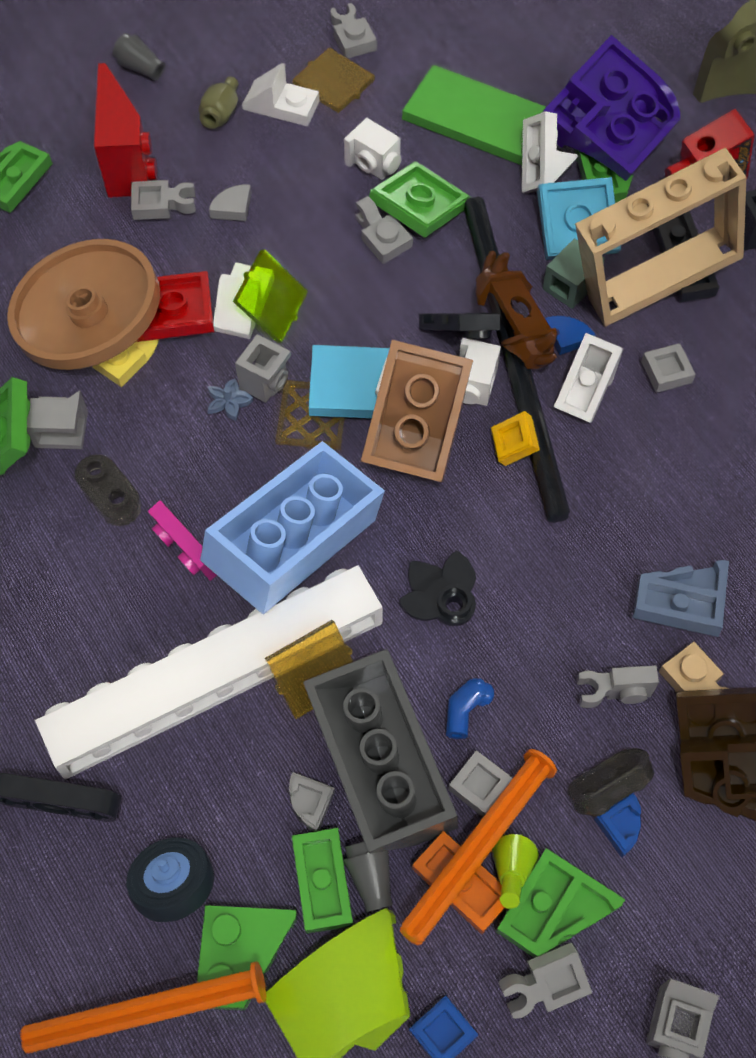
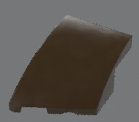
M756 687L678 691L676 699L681 739L680 756L684 796L705 805H716L723 812L737 818L741 815L756 821Z

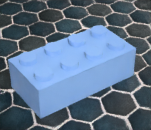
M322 441L208 527L204 534L200 561L264 615L375 521L385 490Z

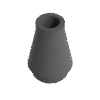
M124 33L116 41L112 53L120 66L145 75L154 81L162 76L166 64L150 50L138 35Z
M365 842L345 847L347 859L343 861L364 903L365 911L370 912L392 906L389 851L369 854Z

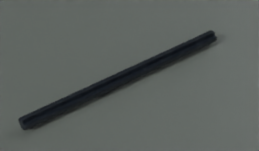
M477 196L475 198H468L465 201L466 207L464 210L482 273L483 263L489 252L496 251V257H498L499 253L484 199ZM488 293L491 311L500 314V330H497L501 344V341L514 336V330L494 295ZM501 345L518 412L526 411L533 419L540 450L531 454L530 457L547 520L551 523L565 521L569 517L570 509L531 369H526L524 362L517 355L509 352Z

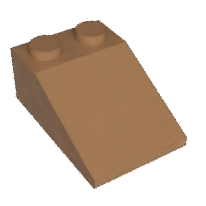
M392 340L361 462L443 482L473 360Z

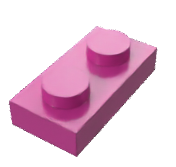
M161 500L151 507L148 513L157 522L151 529L166 546L169 547L174 542L183 552L177 558L193 575L201 571L209 581L215 578L217 575L200 561L202 545Z

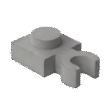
M352 3L347 4L346 15L338 14L335 7L331 8V24L333 25L334 38L345 59L377 51L376 37L365 17L356 19V8Z
M168 180L132 182L131 212L133 220L170 218V210H177L184 214L196 212L194 198L184 199L186 197H196L194 184L184 182L178 184L175 188H170Z
M572 942L527 961L531 974L526 976L510 974L498 982L505 997L516 992L521 993L519 998L506 1003L513 1019L527 1016L533 1010L535 1004L541 1001L547 1012H550L592 994L579 954Z

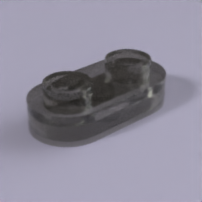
M100 454L90 455L79 462L75 470L76 481L81 491L104 520L115 526H124L133 522L141 512V501L136 489L109 457ZM101 469L99 474L89 475L92 471ZM124 497L121 503H112L115 498Z
M630 748L617 752L571 782L567 792L574 810L579 814L600 816L606 813L611 806L622 799L644 789L654 776V768L648 753L643 749Z

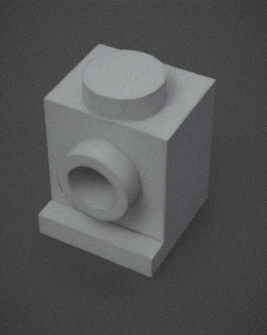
M257 334L235 362L239 389L266 403L270 397L283 388L287 381L288 371L286 369V362L291 357V351Z

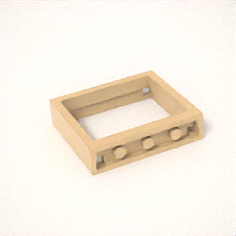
M726 147L575 223L588 299L605 327L744 257L746 176ZM714 199L713 228L608 281L605 280L603 254ZM605 236L608 241L597 246V239ZM726 245L730 247L731 251L723 254L719 247ZM614 301L617 308L610 311L609 302Z

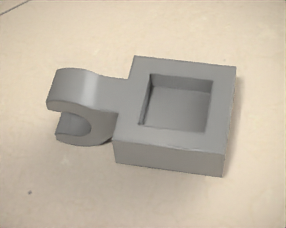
M368 196L356 202V207L361 212L356 214L355 218L365 228L361 230V240L382 264L412 248L413 237L396 218L390 214L382 218L376 204Z
M656 666L612 668L610 673L583 671L578 674L576 679L577 685L589 684L596 691L593 695L581 696L579 703L580 707L583 708L598 706L606 696L607 700L620 699L624 704L641 703L652 696L659 683Z

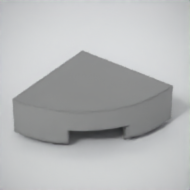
M251 185L233 186L218 194L210 205V218L246 221L252 194Z
M292 772L289 793L293 811L299 821L312 832L320 831L335 794V788Z

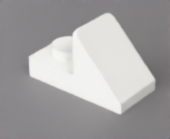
M281 63L254 80L242 104V108L246 111L308 126L319 104V91L286 83L285 64Z
M545 111L523 120L522 193L537 191L539 184L554 183L578 157L577 154L556 151L558 138L556 113Z
M235 262L231 275H221L214 314V331L247 339L251 338L272 282L271 270Z
M585 333L554 407L591 423L608 385H611L624 348Z

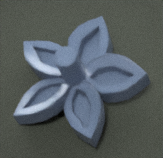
M236 379L228 381L224 389L217 386H208L210 396L215 399L208 407V414L220 412L225 408L226 415L236 421L239 408L246 407L253 402V397L250 394L239 390Z

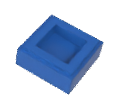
M446 995L409 1028V1032L430 1058H455L478 1037V1033Z

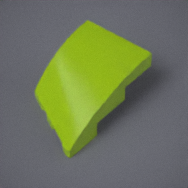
M384 908L346 929L302 960L266 992L265 1002L297 1058H342L354 1045L375 1051L410 1017L407 992L402 986L404 974L402 958L396 952L392 924L396 923V917L392 910Z

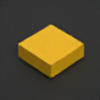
M526 411L491 427L498 462L504 466L540 450L532 416Z

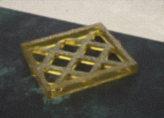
M287 380L283 389L275 439L276 444L311 449L322 442L314 440V438L325 432L332 441L323 442L334 450H341L345 417H334L327 423H324L318 416H309V406L305 402L309 400L310 392L301 398L294 389H310V382ZM290 394L296 402L287 407L288 395ZM301 406L308 414L297 421L290 413ZM286 417L292 425L283 431ZM313 419L320 427L309 434L302 425ZM339 422L338 433L336 436L330 430V427ZM298 430L304 439L287 438L286 436Z

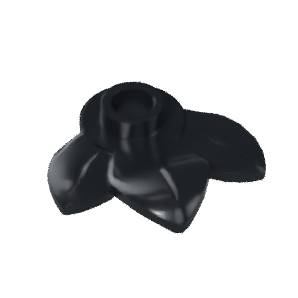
M455 551L449 556L443 569L428 563L411 561L409 566V583L413 592L403 596L399 603L407 614L417 620L428 621L438 619L449 626L463 625L475 613L476 602L471 593L476 582L474 568L469 560L459 551ZM451 602H456L460 604L462 609L454 612L448 610L446 606Z

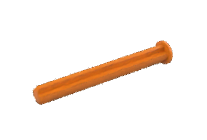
M535 749L526 751L523 766L403 921L400 933L409 942L417 946L423 943L544 779H550L555 776L557 768L553 761L544 753Z
M255 961L251 963L250 970L25 1025L20 1031L22 1049L25 1053H32L256 998L258 1003H264L266 1001V986L259 962Z

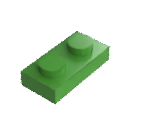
M338 828L293 835L292 842L306 934L353 926Z

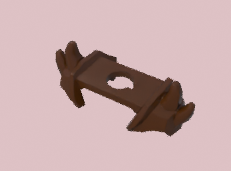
M490 251L483 263L482 273L475 280L477 284L476 296L478 305H485L488 293L494 295L514 330V336L501 341V345L509 352L517 355L524 362L526 369H539L551 364L557 358V355L554 353V344L557 335L560 334L559 330L550 328L530 294L533 286L527 281L522 271H510L507 265L510 254L503 252L496 257V251ZM512 300H515L517 303L522 302L527 306L529 315L526 318L512 308L510 304Z

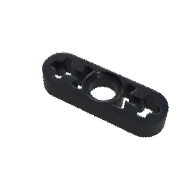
M0 773L1 805L104 822L116 821L122 797L115 792L77 784Z

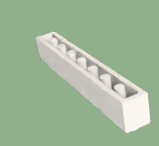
M359 565L349 570L344 568L336 570L329 574L324 582L311 588L301 587L287 596L286 600L274 605L264 615L255 609L248 615L247 619L232 626L230 624L219 626L212 630L207 638L193 645L186 643L177 646L169 652L168 657L153 664H140L128 672V676L113 683L105 682L92 687L86 696L72 703L63 702L52 706L45 712V716L35 720L55 768L66 780L383 624V607Z

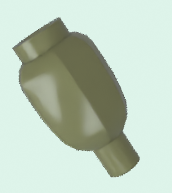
M229 76L225 79L224 83L213 84L206 90L198 109L200 121L205 127L210 129L222 127L232 116L238 102V95L235 91L238 87L236 78Z

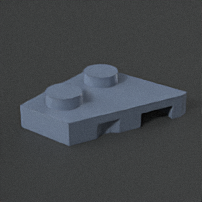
M718 560L715 561L713 567L693 570L690 565L675 568L671 572L656 571L641 574L637 583L632 618L718 637L723 628L729 561Z

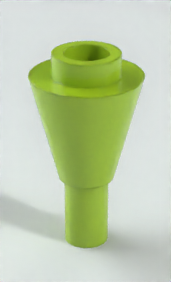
M509 834L501 837L494 846L492 857L502 885L500 902L505 908L513 909L520 903L521 888L537 864L539 853L536 845L529 838L518 834Z

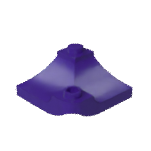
M612 35L569 79L564 89L542 111V113L546 111L557 114V145L560 148L566 145L591 156L610 168L625 181L629 179L660 142L668 136L681 118L677 99L666 82ZM655 117H658L662 122L657 121Z

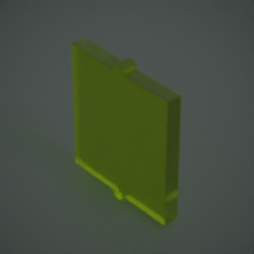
M264 249L259 251L250 270L244 272V281L233 303L278 343L283 341L292 322L298 319L297 312L308 291Z

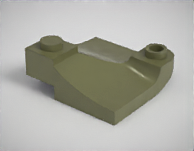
M750 0L736 12L733 19L710 39L693 91V95L699 103L731 95L756 94V0Z

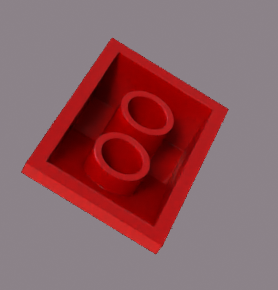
M98 63L94 149L107 196L126 197L131 196L132 182L157 180L156 158L149 157V155H152L150 132L143 131L141 117L107 64Z

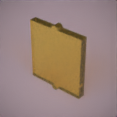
M329 47L317 59L308 62V66L293 79V85L319 91V101L339 113L354 99L360 98V93L375 81V75Z
M333 620L328 621L265 657L277 683L275 690L279 695H283L295 719L313 710L303 681L353 662L350 656L353 650L348 645H345Z

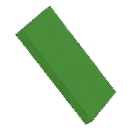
M432 65L402 110V120L522 165L523 120L542 113L546 106Z

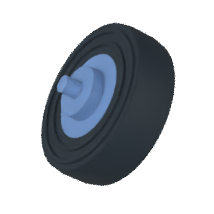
M173 837L153 843L135 858L129 868L126 885L128 895L134 907L144 917L155 922H173L189 916L201 907L212 890L214 874L208 855L199 844L187 838Z

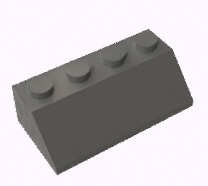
M388 649L303 681L369 854L416 846L438 837L443 831L448 833L458 829L457 813Z

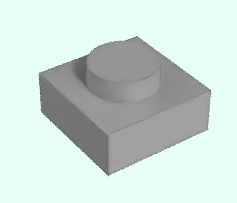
M680 343L643 354L641 362L656 393L693 383L696 374Z
M476 750L449 784L448 790L484 817L513 778Z

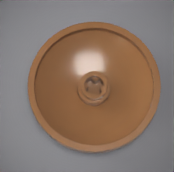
M93 239L68 245L39 261L17 285L8 307L7 319L10 333L23 353L29 359L42 366L59 370H73L100 364L129 348L149 327L159 305V281L148 258L140 250L125 242L111 239Z

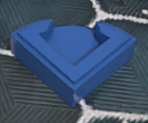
M550 316L545 318L550 328L559 330L560 334L557 335L554 344L559 355L579 349L585 333L596 337L589 326L575 318L567 316Z
M633 791L598 814L594 819L621 858L633 848L641 829V807Z

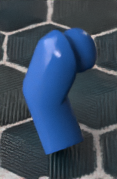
M481 678L469 679L450 696L447 711V737L453 739H465L468 737L469 712L477 705L483 707L493 701L494 688L491 684L484 682Z

